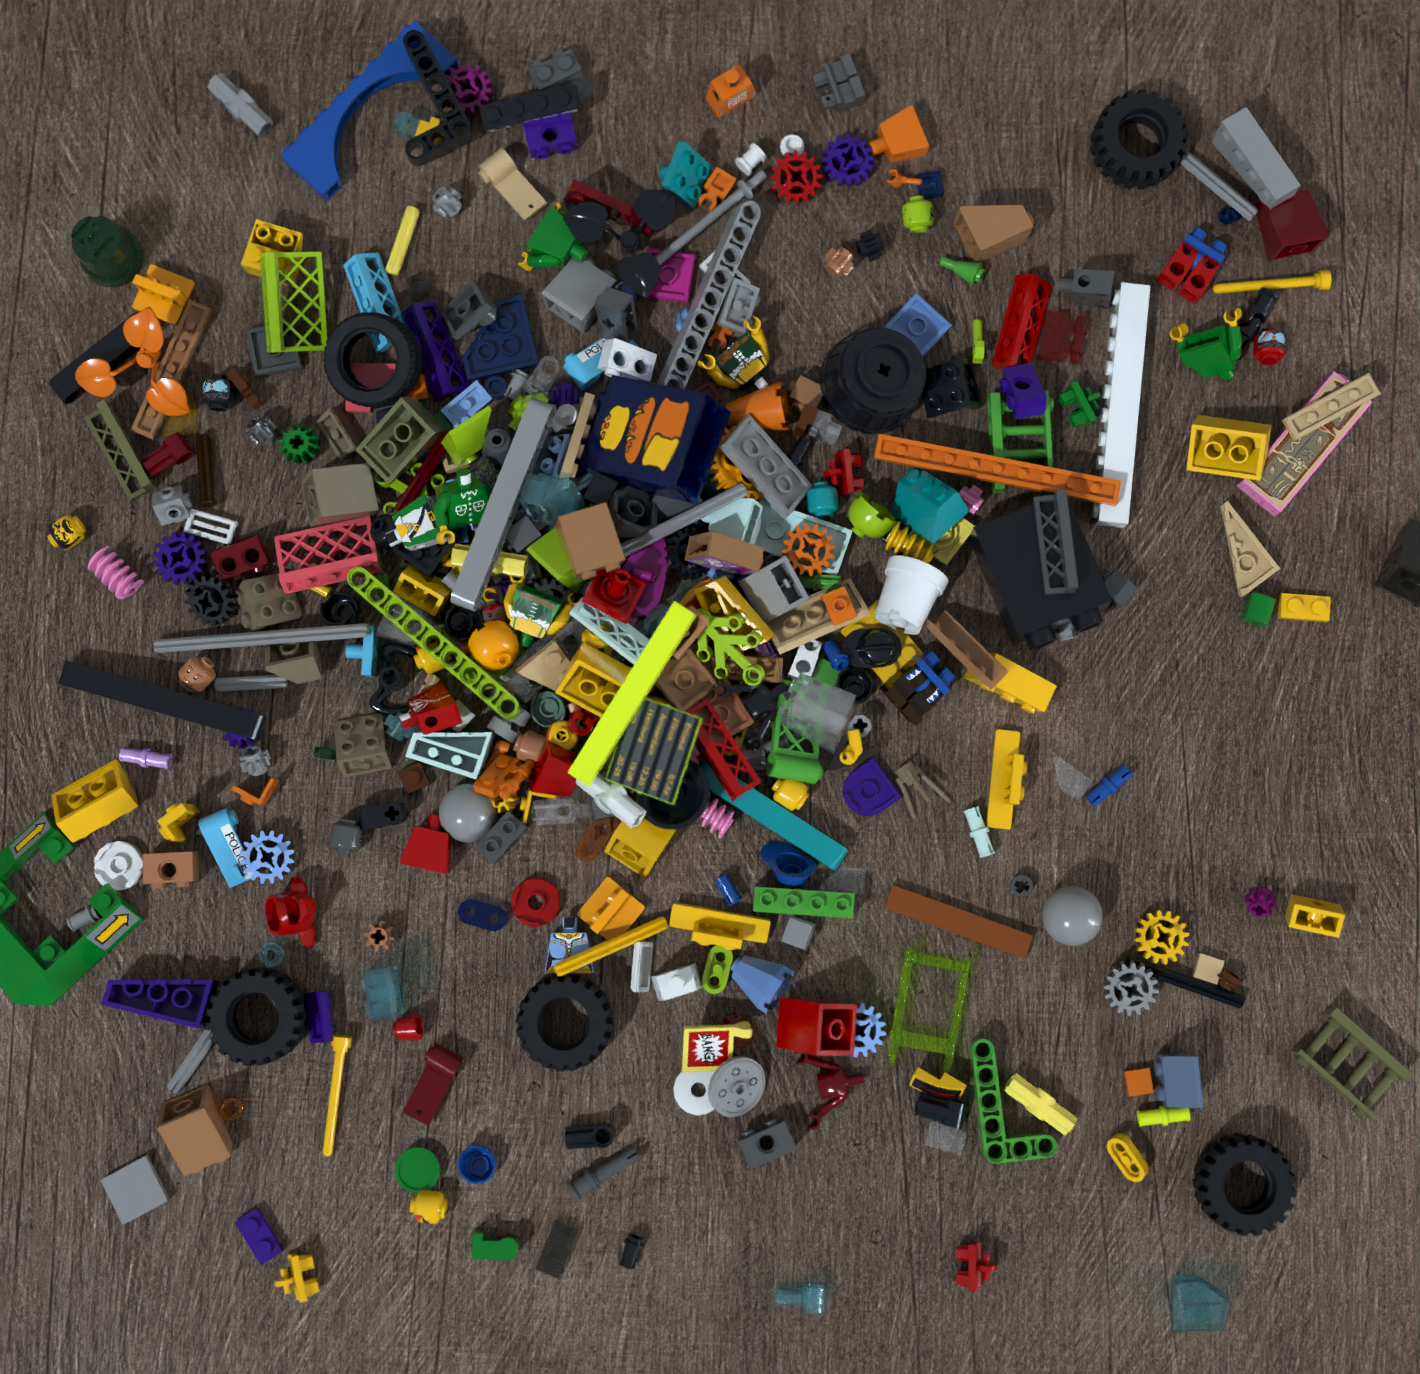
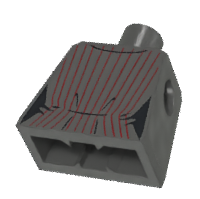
M1075 269L1074 278L1059 277L1057 291L1071 293L1072 303L1109 309L1115 271Z

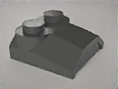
M472 279L440 314L444 317L452 332V337L455 340H459L478 325L486 326L493 323L497 316V308L490 295L478 282Z

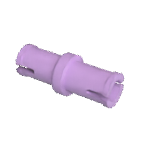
M122 746L119 753V760L121 762L136 763L145 768L154 766L169 770L173 760L172 754L152 752L149 748L141 750Z

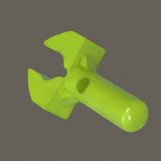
M980 319L973 321L972 363H983L982 359H984L985 343L982 340V321Z

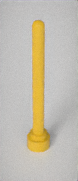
M1319 270L1313 276L1215 284L1213 292L1230 293L1259 290L1261 287L1279 289L1313 286L1318 288V290H1327L1331 288L1332 278L1330 270Z
M333 1035V1041H331L335 1056L323 1144V1154L327 1157L333 1153L345 1052H348L352 1042V1037L348 1035Z

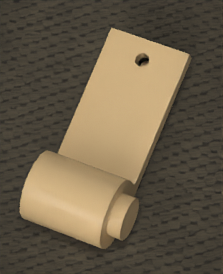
M503 148L498 149L479 165L480 171L478 174L486 184L490 182L525 222L547 205L546 200L519 172L515 163Z

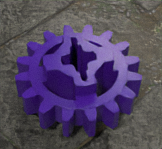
M846 134L843 140L838 135L836 136V143L828 142L829 149H824L823 151L825 158H822V165L826 166L824 174H831L829 177L830 182L837 179V186L840 187L842 182H845L847 188H850L851 182L859 186L860 178L865 181L867 180V173H871L873 166L870 164H873L874 157L869 156L872 153V148H865L866 140L860 143L858 142V135L850 139L849 134ZM851 154V160L849 161V163H847V166L844 168V161H846L847 158H849V155ZM833 164L838 167L839 172L835 169Z
M172 532V539L164 536L163 540L165 543L163 545L156 544L160 550L159 552H153V555L158 558L157 561L153 562V565L160 567L156 573L160 576L165 575L163 580L167 582L172 580L175 585H179L180 581H182L183 584L187 585L189 578L197 577L196 574L198 572L204 574L201 566L208 565V562L203 560V557L208 555L205 550H200L204 544L200 541L196 542L197 537L191 535L188 538V534L182 532L179 537L177 533ZM180 543L178 547L171 548L172 546ZM194 552H195V557H196V558H195V562H194L193 556H192V554H193ZM166 555H167V559H168V564H167V565H166V563H165V557H166ZM179 555L184 558L182 562L177 560ZM190 569L188 572L180 574L183 570Z

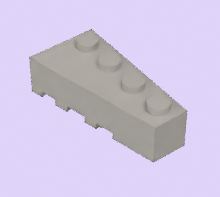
M1247 107L1221 122L1212 140L1213 145L1253 189L1263 204H1266L1271 210L1296 194L1301 186Z

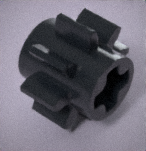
M871 229L860 233V240L856 241V248L861 259L868 258L869 262L880 259L881 251L885 250L881 235L879 233L872 234Z

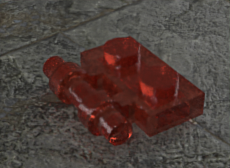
M1046 310L1037 359L1061 363L1063 355L1066 354L1071 355L1070 364L1078 365L1080 356L1083 355L1084 351L1082 342L1083 336L1087 333V326L1085 325L1087 317L1078 315L1076 324H1070V314ZM1067 333L1074 334L1072 345L1065 344Z

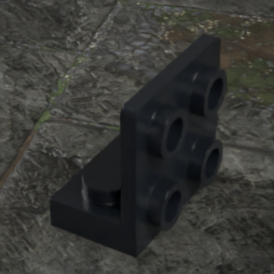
M957 358L926 369V381L922 397L927 418L931 419L962 408L971 410L982 408L971 360Z

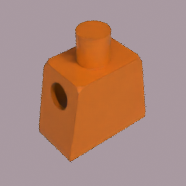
M913 105L908 106L880 123L877 130L879 138L868 142L869 148H872L871 154L873 156L885 152L888 161L891 163L925 156L930 147Z

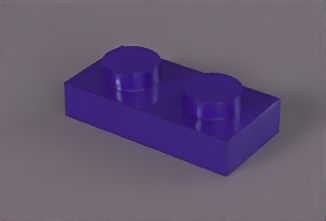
M328 991L305 993L310 1042L325 1043L333 1041V1025L330 1015L331 1003Z
M259 1207L235 1221L236 1226L260 1265L284 1250Z

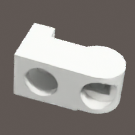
M814 639L799 647L787 676L788 680L809 683L822 645L821 641Z

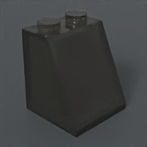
M1411 518L1399 531L1374 587L1418 608L1420 607V522Z

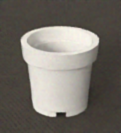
M891 556L887 562L885 569L886 579L874 615H876L875 618L880 623L891 629L896 630L897 627L905 628L903 633L917 635L920 633L937 597L943 594L949 580L940 570L923 561L907 556Z

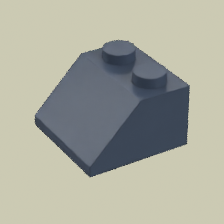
M1189 1052L1156 1054L1157 1060L1154 1061V1072L1156 1076H1159V1086H1156L1158 1101H1161V1104L1166 1107L1203 1108L1198 1056Z

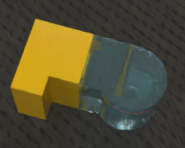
M400 112L394 118L397 133L400 137L407 140L441 124L440 119L431 117L430 122L414 118L409 112ZM439 137L433 140L432 143L434 145H437Z

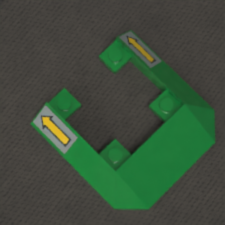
M46 811L0 852V988L15 1004L53 1005L145 920L129 901H125L109 883H106L87 900L103 918L67 950L54 935H50L36 949L32 950L2 916L20 899L6 881L40 850L54 864H58L76 848Z

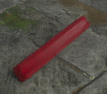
M448 430L435 443L395 506L397 512L416 500L447 452L441 442L449 432Z

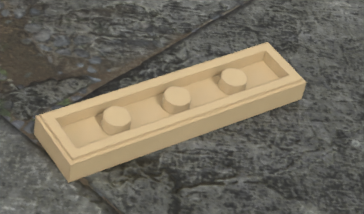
M1367 373L1284 418L1282 422L1293 441H1296L1379 396L1381 393L1371 375Z

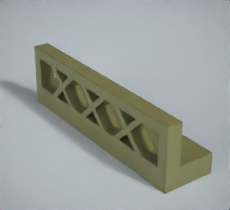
M103 399L96 403L98 410L85 416L84 419L127 497L132 502L157 488L150 473L142 464L140 455L112 405ZM102 416L107 424L105 430L97 429L93 420ZM109 435L114 436L118 444L117 451L107 448L106 443ZM120 456L125 457L129 463L128 472L119 470L117 465ZM131 477L137 478L142 487L134 493L129 488Z

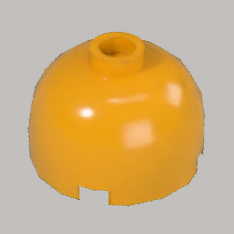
M494 620L484 623L485 627L479 631L476 629L468 640L469 653L473 660L483 669L491 671L503 670L509 667L518 656L519 641L516 633L504 621Z

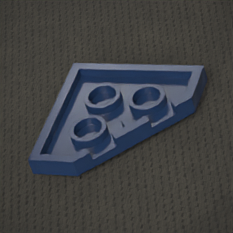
M522 294L497 301L495 304L497 308L496 319L489 325L481 326L471 346L463 354L462 358L468 382L488 378L493 375L514 372L516 369L523 370L539 366Z

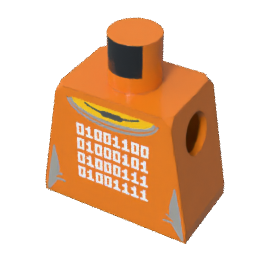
M739 64L710 82L706 100L716 116L720 118L757 94L752 82Z

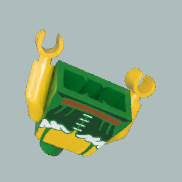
M510 576L512 584L509 585L503 601L506 615L510 620V627L521 631L518 638L519 645L530 648L534 636L543 639L545 636L553 635L564 627L571 618L570 611L577 603L571 602L574 596L573 592L568 595L567 604H565L563 599L526 586V578L515 581L516 577Z

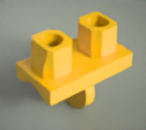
M288 1254L291 1276L288 1275L287 1267L279 1269L281 1278L274 1281L275 1287L283 1286L284 1294L286 1295L292 1293L291 1284L293 1283L296 1300L302 1303L307 1301L308 1296L319 1292L318 1282L315 1277L303 1280L302 1271L314 1268L313 1258L311 1254Z

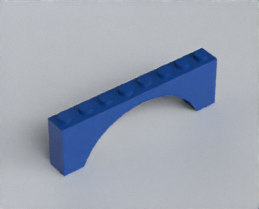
M415 20L401 30L400 36L394 42H389L385 46L383 53L377 59H372L368 63L366 70L360 76L357 75L352 79L350 86L344 92L339 93L334 98L333 104L327 110H322L318 114L316 121L311 126L305 127L301 131L300 137L294 143L288 144L281 155L284 163L326 203L343 187L338 167V152L343 131L353 113L369 97L386 87L402 82L421 81L406 53L403 43L405 33L410 30H418L424 35L444 74L451 75L450 67L455 71L458 70L457 59ZM413 41L409 47L418 48L421 42ZM426 62L420 68L428 70L432 67V64Z

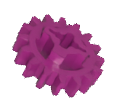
M469 62L466 68H463L461 63H458V70L455 71L450 67L451 75H444L451 88L456 92L455 96L465 115L470 111L475 116V110H480L479 106L490 103L487 96H493V91L490 89L492 82L491 79H488L486 71L481 73L479 65L472 69ZM478 81L482 84V91L477 87Z

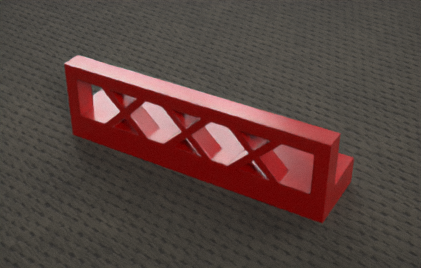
M1036 274L1016 275L991 364L996 369L1016 366L1019 354L1022 355V364L1031 363L1052 288L1050 283ZM1038 285L1043 288L1039 299L1037 295ZM1032 308H1034L1035 318L1033 321L1030 315ZM1026 331H1028L1029 340L1027 344L1025 343L1024 339Z
M707 698L686 712L695 715V712L706 707L710 713V722L701 723L695 744L731 801L734 802L744 793L759 785L761 780ZM711 729L722 732L724 735L723 744L714 743L711 740ZM725 750L735 752L738 757L736 765L725 762L723 759ZM738 771L748 773L753 782L742 788L737 780Z

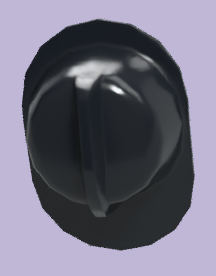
M886 628L859 629L846 636L843 641L842 652L848 656L849 664L856 668L886 667L897 661L901 654V642L895 632Z

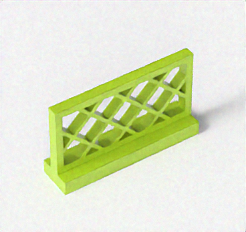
M322 252L260 253L267 352L324 350L327 345ZM287 257L294 264L287 274L279 269L278 258ZM293 257H301V258H300L299 261L297 262ZM306 257H316V268L311 274L300 265ZM297 267L307 276L300 286L296 285L289 278ZM279 274L283 277L281 281L279 279ZM286 280L296 289L289 299H286L280 293V286ZM309 280H312L318 287V293L312 299L302 290ZM299 292L309 301L301 312L291 303ZM287 305L298 314L290 324L282 318V311ZM311 305H314L319 310V318L314 324L304 315ZM300 317L311 326L303 336L292 327ZM313 329L321 335V346H312L305 339ZM291 330L299 340L293 347H284V335ZM302 342H304L307 346H299V345H300Z

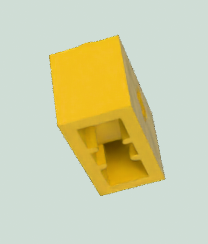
M410 564L401 573L393 593L435 617L446 606L452 590L441 582L442 579L436 576L430 578Z
M1294 894L1290 895L1285 914L1288 927L1337 938L1340 936L1345 918V913L1340 904Z

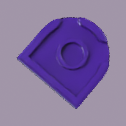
M874 757L851 772L843 785L845 803L853 812L863 816L878 814L902 798Z

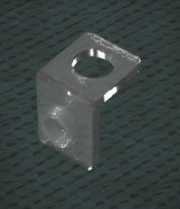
M930 1121L925 1145L952 1152L956 1156L961 1157L966 1131Z

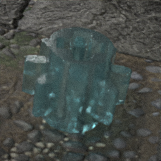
M398 711L396 716L389 714L384 722L388 726L385 733L400 742L404 737L410 740L416 729L411 727L404 730L399 720V716L403 714Z

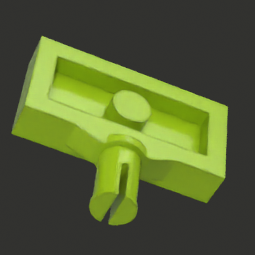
M543 393L519 395L511 403L512 408L507 413L513 419L507 425L510 431L516 432L530 398L546 403L549 401Z

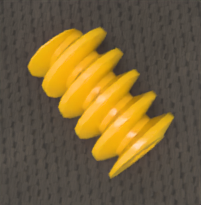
M898 521L885 540L887 542L885 549L888 551L895 547L893 555H898L902 552L903 556L915 558L929 564L938 550L932 552V543L924 547L925 538L916 541V532L908 536L909 528L907 526L900 531L901 522Z

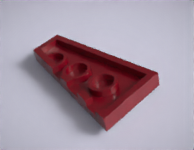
M575 179L563 200L575 205L584 202L598 203L607 210L608 218L636 229L642 220L636 215L634 207ZM645 223L640 233L655 235L658 231L651 230Z

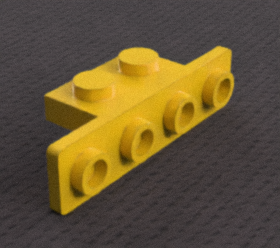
M1000 729L995 731L986 827L1011 829L1013 805H1019L1020 800H1023L1024 786H1021L1022 776L1026 774L1027 763L1024 761V755L1018 754L1020 732Z
M674 902L669 926L692 930V941H696L700 945L708 946L713 944L727 950L741 949L743 940L767 943L771 920Z

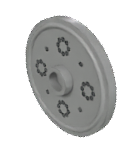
M746 1056L733 1057L722 1063L713 1073L709 1082L708 1098L712 1107L718 1113L727 1117H737L750 1111L758 1103L764 1092L765 1074L762 1067L754 1059Z

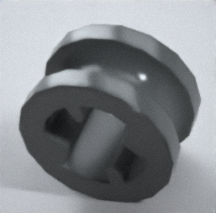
M1016 875L1010 880L1009 889L1017 897H1026L1033 890V882L1028 876ZM1024 879L1026 881L1024 885H1027V890H1021L1018 893L1016 891L1018 887H1015V882H1021Z

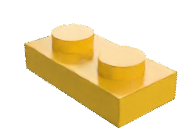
M1281 593L1279 594L1278 619L1328 622L1330 621L1331 597Z

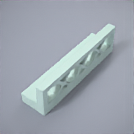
M582 599L569 613L634 665L650 641L628 622L625 624L582 602ZM600 624L605 625L612 632H605L601 629Z

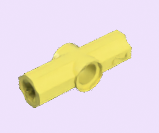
M455 544L451 554V564L453 566H463L470 546ZM501 550L492 575L504 574L525 578L529 566V557Z
M1016 1072L1008 1079L1003 1088L1008 1095L1022 1103L1026 1110L1041 1121H1046L1065 1136L1072 1130L1078 1119L1071 1112L1057 1104V1100L1039 1087L1036 1088Z

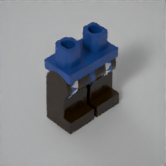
M930 650L920 657L914 655L910 662L905 664L879 688L900 713L915 726L923 720L922 716L939 702L943 695L950 691L947 686L955 678L952 672L944 666L936 674L934 673L932 668L940 662V659Z

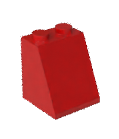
M780 997L776 1047L816 1056L854 1055L857 1004L802 997Z

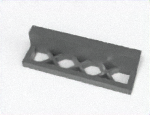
M1066 489L1056 490L1054 495L1033 497L1044 594L1075 593L1078 589V579ZM1053 502L1054 512L1049 518L1040 511V503ZM1047 524H1050L1057 530V537L1052 542L1043 535V529ZM1051 548L1060 554V561L1056 566L1046 559V553ZM1060 564H1061L1062 572L1058 569V567H1059ZM1047 566L1052 570L1049 574ZM1054 572L1063 578L1064 587L1050 588L1049 578Z

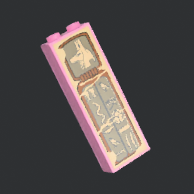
M1334 371L1322 382L1301 409L1349 384L1348 378ZM1370 400L1296 441H1293L1285 427L1268 448L1261 481L1242 478L1236 486L1272 516L1281 513L1371 405L1372 401Z

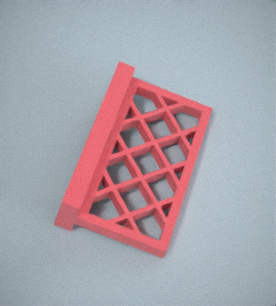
M365 516L274 536L280 572L279 580L285 594L347 581L349 571L355 567H362L372 575L382 573L376 542L372 540L370 535L371 517ZM367 525V530L362 537L353 533L357 526ZM335 531L344 533L338 542L329 538ZM316 536L320 540L314 547H311L305 543L309 537ZM349 536L358 541L352 550L343 546ZM292 541L296 545L289 553L284 551L281 543ZM325 542L334 546L328 555L318 551ZM363 544L370 547L372 553L360 555L356 552ZM301 547L310 551L303 561L294 556ZM339 549L348 554L343 560L336 561L333 559V556ZM314 555L324 559L320 565L311 566L308 563ZM290 560L300 564L296 570L285 572V567Z

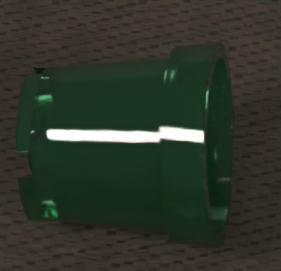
M104 216L85 217L74 226L71 233L72 249L79 257L81 267L93 282L109 288L120 287L131 282L135 275L140 272L144 260L143 248L138 238L129 230L114 224Z

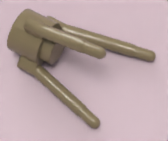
M911 761L895 771L898 776L895 781L901 789L912 819H916V814L905 783L908 787L914 784L923 798L929 801L930 797L918 782L921 777L946 802H951V799L922 772L918 765L914 766Z

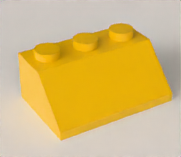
M1197 415L1191 427L1186 470L1261 481L1272 425Z
M583 642L571 659L555 693L601 717L632 668Z
M117 759L51 795L56 825L72 843L87 837L95 830L107 826L113 820L130 813L138 807L135 790Z

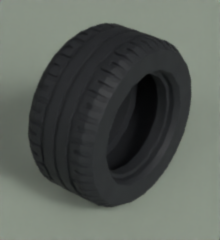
M362 312L345 318L344 321H341L332 330V334L329 335V339L326 341L327 345L324 348L323 362L326 369L325 374H327L330 384L341 397L359 406L386 407L395 404L401 397H406L415 388L414 386L417 385V381L420 378L419 375L422 372V353L416 336L413 335L414 333L404 323L388 315ZM381 333L392 343L396 351L397 364L395 372L386 383L379 387L370 388L364 386L354 376L351 370L350 356L352 348L359 339L367 334Z

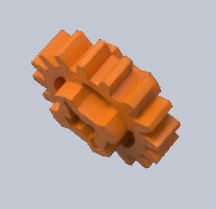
M805 523L802 530L797 525L795 526V534L790 531L787 534L790 541H783V545L788 547V549L782 550V555H788L794 571L799 569V576L801 577L804 572H808L809 577H812L813 571L821 575V567L823 566L828 569L830 564L827 560H834L835 557L830 552L834 551L836 547L835 545H829L833 537H825L827 529H823L821 532L818 531V524H815L813 529H810L808 523ZM807 535H814V536L818 537L819 539L814 540V539L808 538ZM797 539L800 545L799 549L792 553L793 543ZM805 545H807L809 548H814L812 555H810L808 552L803 553ZM825 548L824 558L820 561L818 552ZM799 561L809 562L810 566L802 565Z

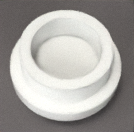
M797 135L784 137L780 144L781 153L784 155L787 152L792 157L794 150H797L798 156H801L804 151L803 140Z

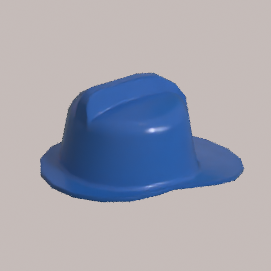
M779 841L770 842L761 849L762 860L774 870L778 882L784 886L802 889L808 876L812 875L815 871L816 865L814 861L787 843Z

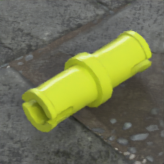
M1159 1106V1109L1138 1110L1137 1119L1139 1127L1156 1124L1168 1126V1123L1190 1121L1189 1108H1166L1165 1106Z

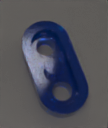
M469 899L463 901L458 908L460 920L472 926L490 931H498L507 923L505 910L495 905ZM468 907H472L475 911L472 917L466 914ZM492 914L498 916V922L495 924L490 922Z

